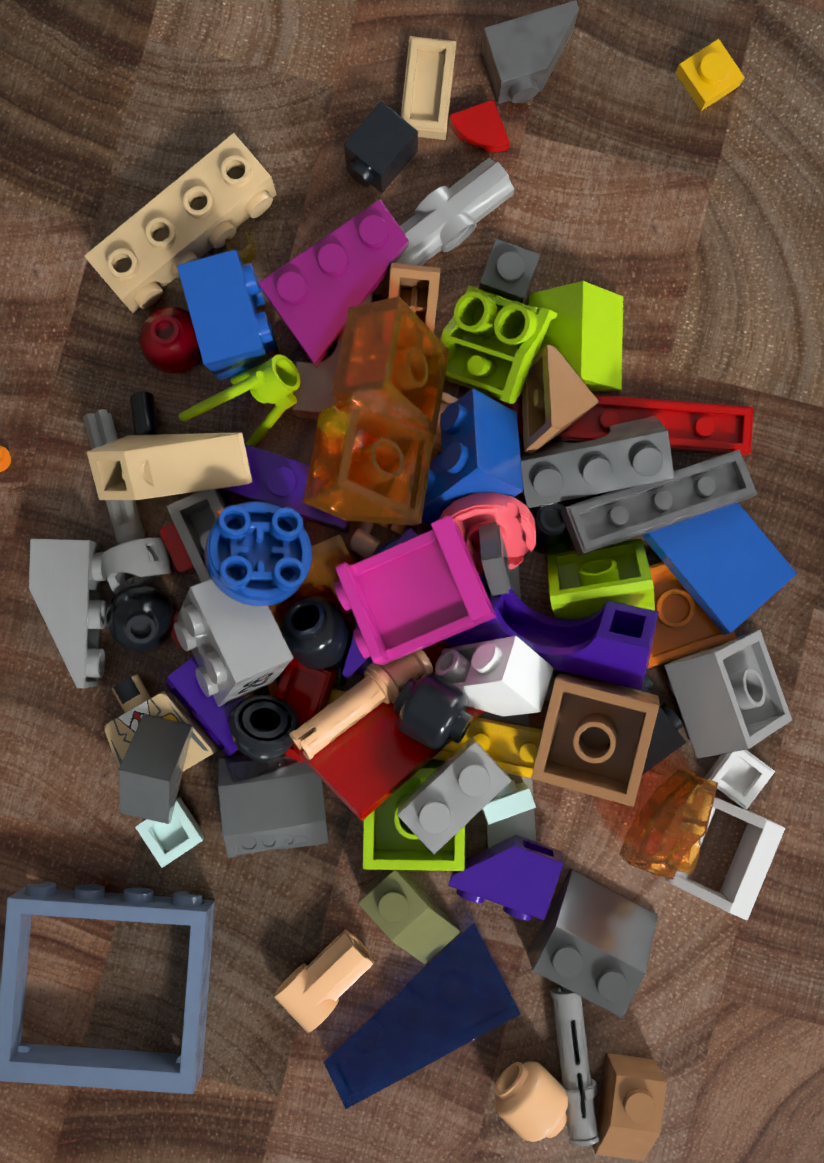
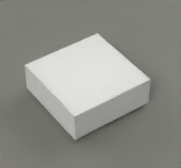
M748 750L721 754L703 779L741 808L747 810L775 771Z

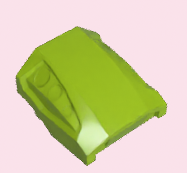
M468 285L466 293L456 303L454 316L443 329L429 375L469 389L473 388L483 394L514 404L522 392L528 372L535 356L539 352L550 321L555 319L558 313L541 307L540 309L518 301H512Z

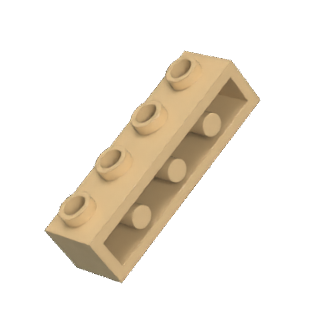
M233 133L90 250L84 257L132 313L139 308H148L159 300L163 294L162 289L175 278L180 279L177 265L198 260L213 247L220 248L226 245L234 237L238 226L249 217L257 218L268 210L273 202V197L277 195L272 177L236 134Z

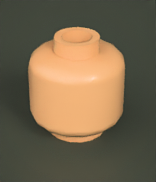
M528 1061L523 1064L515 1062L502 1072L494 1089L496 1094L495 1109L499 1116L526 1141L536 1142L545 1137L552 1138L563 1129L567 1121L568 1096L565 1088L538 1062Z

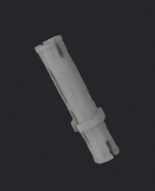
M557 986L550 990L553 1001L556 1040L562 1081L560 1084L565 1088L568 1096V1107L566 1110L567 1137L571 1145L590 1146L600 1140L599 1133L597 1132L593 1099L598 1095L597 1083L591 1079L582 999L576 993L562 986Z

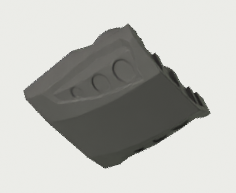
M245 754L225 756L219 759L218 792L222 834L228 858L266 850L329 843L323 782L305 762L301 763L284 754L266 762L254 761Z

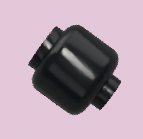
M316 595L300 598L291 604L281 617L279 629L291 654L299 664L309 669L322 670L332 667L341 661L350 649L352 641L350 624L337 605L328 598Z
M431 673L422 676L419 680L413 677L410 678L401 690L393 707V713L398 716V729L403 734L434 751L443 749L450 740L459 744L473 721V716L466 713L469 705V698L466 692Z

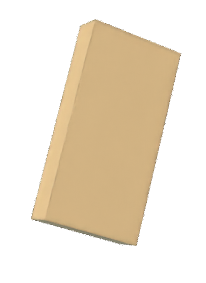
M414 36L409 38L401 117L418 131V137L446 140L456 41Z

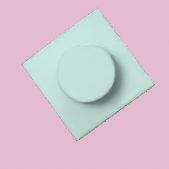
M511 779V782L482 811L489 825L536 808L529 787L524 782L515 784L514 779Z
M180 797L176 799L170 824L146 819L135 827L161 868L206 838Z

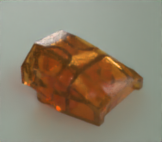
M681 767L656 789L642 807L627 833L619 855L629 865L654 875L674 879L676 871L692 874L700 854V838L707 831L718 783L694 775L695 771Z

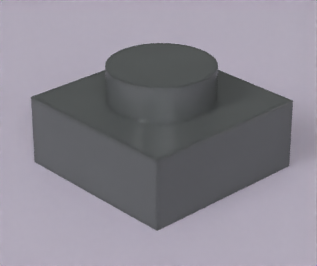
M496 239L480 280L479 288L523 303L540 254Z

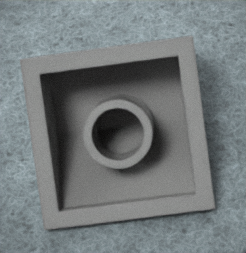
M761 630L738 636L736 639L683 656L664 665L668 674L669 688L676 697L684 720L685 734L692 743L697 758L747 750L792 721Z

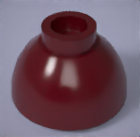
M175 306L164 307L151 313L144 321L139 337L140 347L145 358L153 367L166 373H180L192 368L199 362L202 356L188 310Z

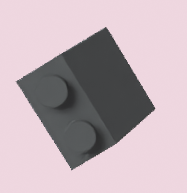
M571 868L527 952L532 970L623 1018L646 973L658 915Z

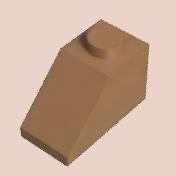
M606 1053L597 1122V1132L599 1133L600 1140L594 1145L596 1155L644 1161L661 1133L667 1081L654 1059Z

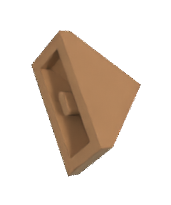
M391 263L384 354L432 358L441 268Z
M548 344L535 356L521 392L524 452L535 453L570 428L599 402L557 348Z

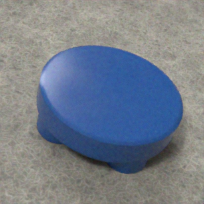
M246 502L223 509L209 532L204 556L206 568L212 581L225 595L246 605L269 606L286 600L299 589L310 570L312 548L308 534L303 527L302 517L297 511L288 507L281 508L266 502Z

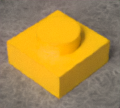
M719 39L680 63L675 72L700 111L738 88L745 78Z

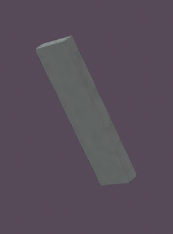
M737 450L676 470L672 479L619 489L567 506L561 510L576 553L580 557L750 499L757 495L741 452Z

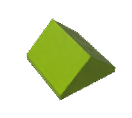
M585 281L530 293L528 295L529 306H535L540 309L542 307L558 313L557 317L550 321L539 352L547 344L556 347L590 391L620 392L622 389L623 296Z
M642 539L624 541L578 557L576 550L547 555L549 596L555 618H584L597 612L606 601L655 611L653 579Z

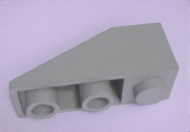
M30 539L29 590L76 688L98 686V678H102L106 665L104 649H99L100 629H104L106 626L107 614L106 602L101 600V581H106L107 579L101 558L104 553L103 544L91 540Z

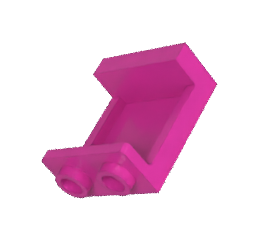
M451 515L431 523L433 530L356 564L342 563L335 567L340 579L334 582L335 591L343 608L346 611L352 609L359 628L353 630V635L358 649L365 659L371 657L375 664L386 665L497 617L460 528Z

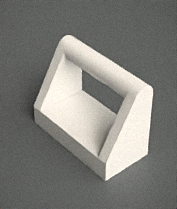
M701 791L665 881L728 913L748 920L785 828L767 818ZM716 808L748 822L720 892L687 878Z

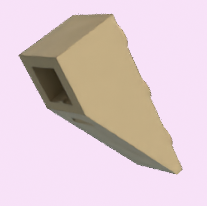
M242 432L128 435L87 451L99 500H142L246 485L252 482Z

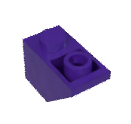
M514 835L466 858L464 871H452L448 886L456 888L457 895L468 901L484 903L486 899L503 905L504 912L515 918L529 921L533 916L544 920L564 864L562 851Z

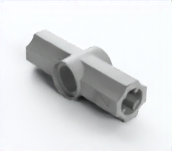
M489 157L450 188L447 186L439 187L424 198L415 209L414 216L400 226L409 239V246L396 263L423 266L441 250L443 252L453 250L471 235L477 226V222L513 196L515 188L511 184L508 173L500 163L493 161Z

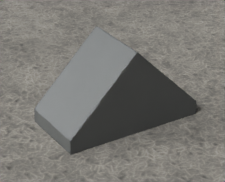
M148 714L142 716L119 768L120 813L165 824L171 823L194 725Z

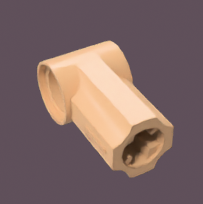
M345 929L308 966L304 963L291 973L273 996L303 1029L309 1033L329 1016L338 1004V998L374 964V958L370 955L366 946L355 935Z

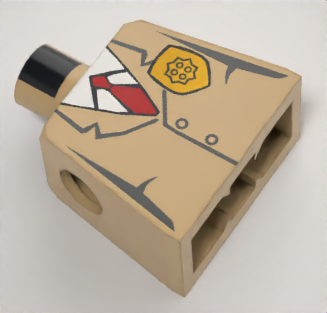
M138 674L112 688L114 695L125 714L104 726L118 769L144 714L194 725L183 771L220 750L170 690L163 691L151 698Z

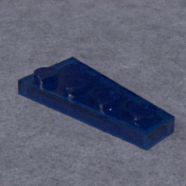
M475 921L325 1059L324 1064L345 1109L521 1015V1010Z

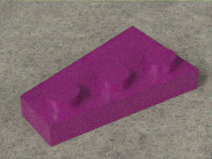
M380 199L258 283L262 292L316 368L327 355L326 351L341 332L343 333L354 319L353 315L371 292L376 290L388 274L391 263H396L407 249L409 239Z

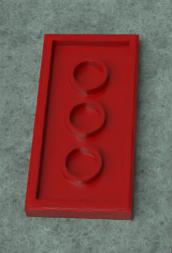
M445 639L422 649L433 666L434 671L432 674L435 673V665L442 649L454 647L445 645ZM382 702L316 753L311 760H308L303 755V749L299 750L295 743H293L294 751L361 821L369 816L441 751L431 750L403 734L398 729V716L393 713L395 703L386 704ZM469 706L466 713L473 716V721L484 712Z

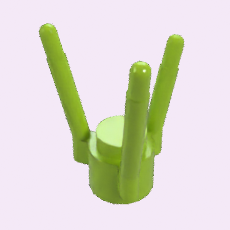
M277 354L265 363L232 376L230 382L233 386L181 412L179 420L184 422L199 416L250 390L252 396L258 402L276 404L246 442V445L256 447L284 411L297 403L293 392L300 387V374L290 359Z

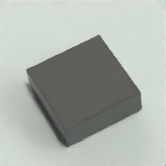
M497 522L479 525L481 562L491 596L509 593V589H511L509 559L500 525H497Z

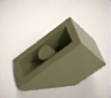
M382 870L360 890L359 906L393 943L423 964L428 963L461 932V929L408 870Z

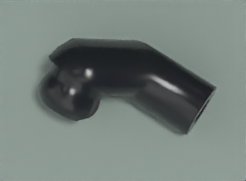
M145 391L134 393L130 397L134 434L157 435L158 419L154 395Z

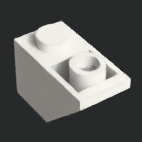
M517 636L442 649L435 665L434 675L466 692L469 698V707L503 717L541 712L553 667Z

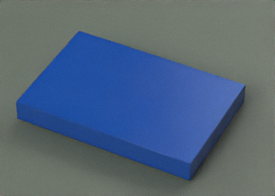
M739 503L641 535L723 635L733 632L797 574Z

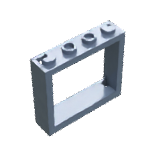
M45 881L42 884L26 883V887L8 897L0 985V1081L194 1094L203 1075L215 900L202 899V895L190 894V891L174 892L173 897L153 896L154 890L142 887L124 889L123 894L106 893L105 887L97 884H83L75 886V890L56 889V883ZM32 915L190 925L181 1054L21 1043Z

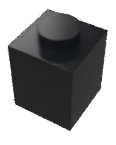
M380 101L344 144L347 171L362 186L368 187L371 184L383 193L418 152V131Z

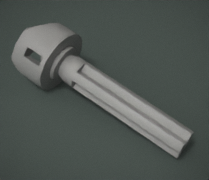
M101 409L96 413H89L83 416L91 450L118 440L112 415L107 410ZM105 500L118 545L105 551L101 556L111 590L117 595L120 591L130 586H150L159 575L172 573V561L163 538H145L136 501ZM124 573H128L129 578L126 580Z

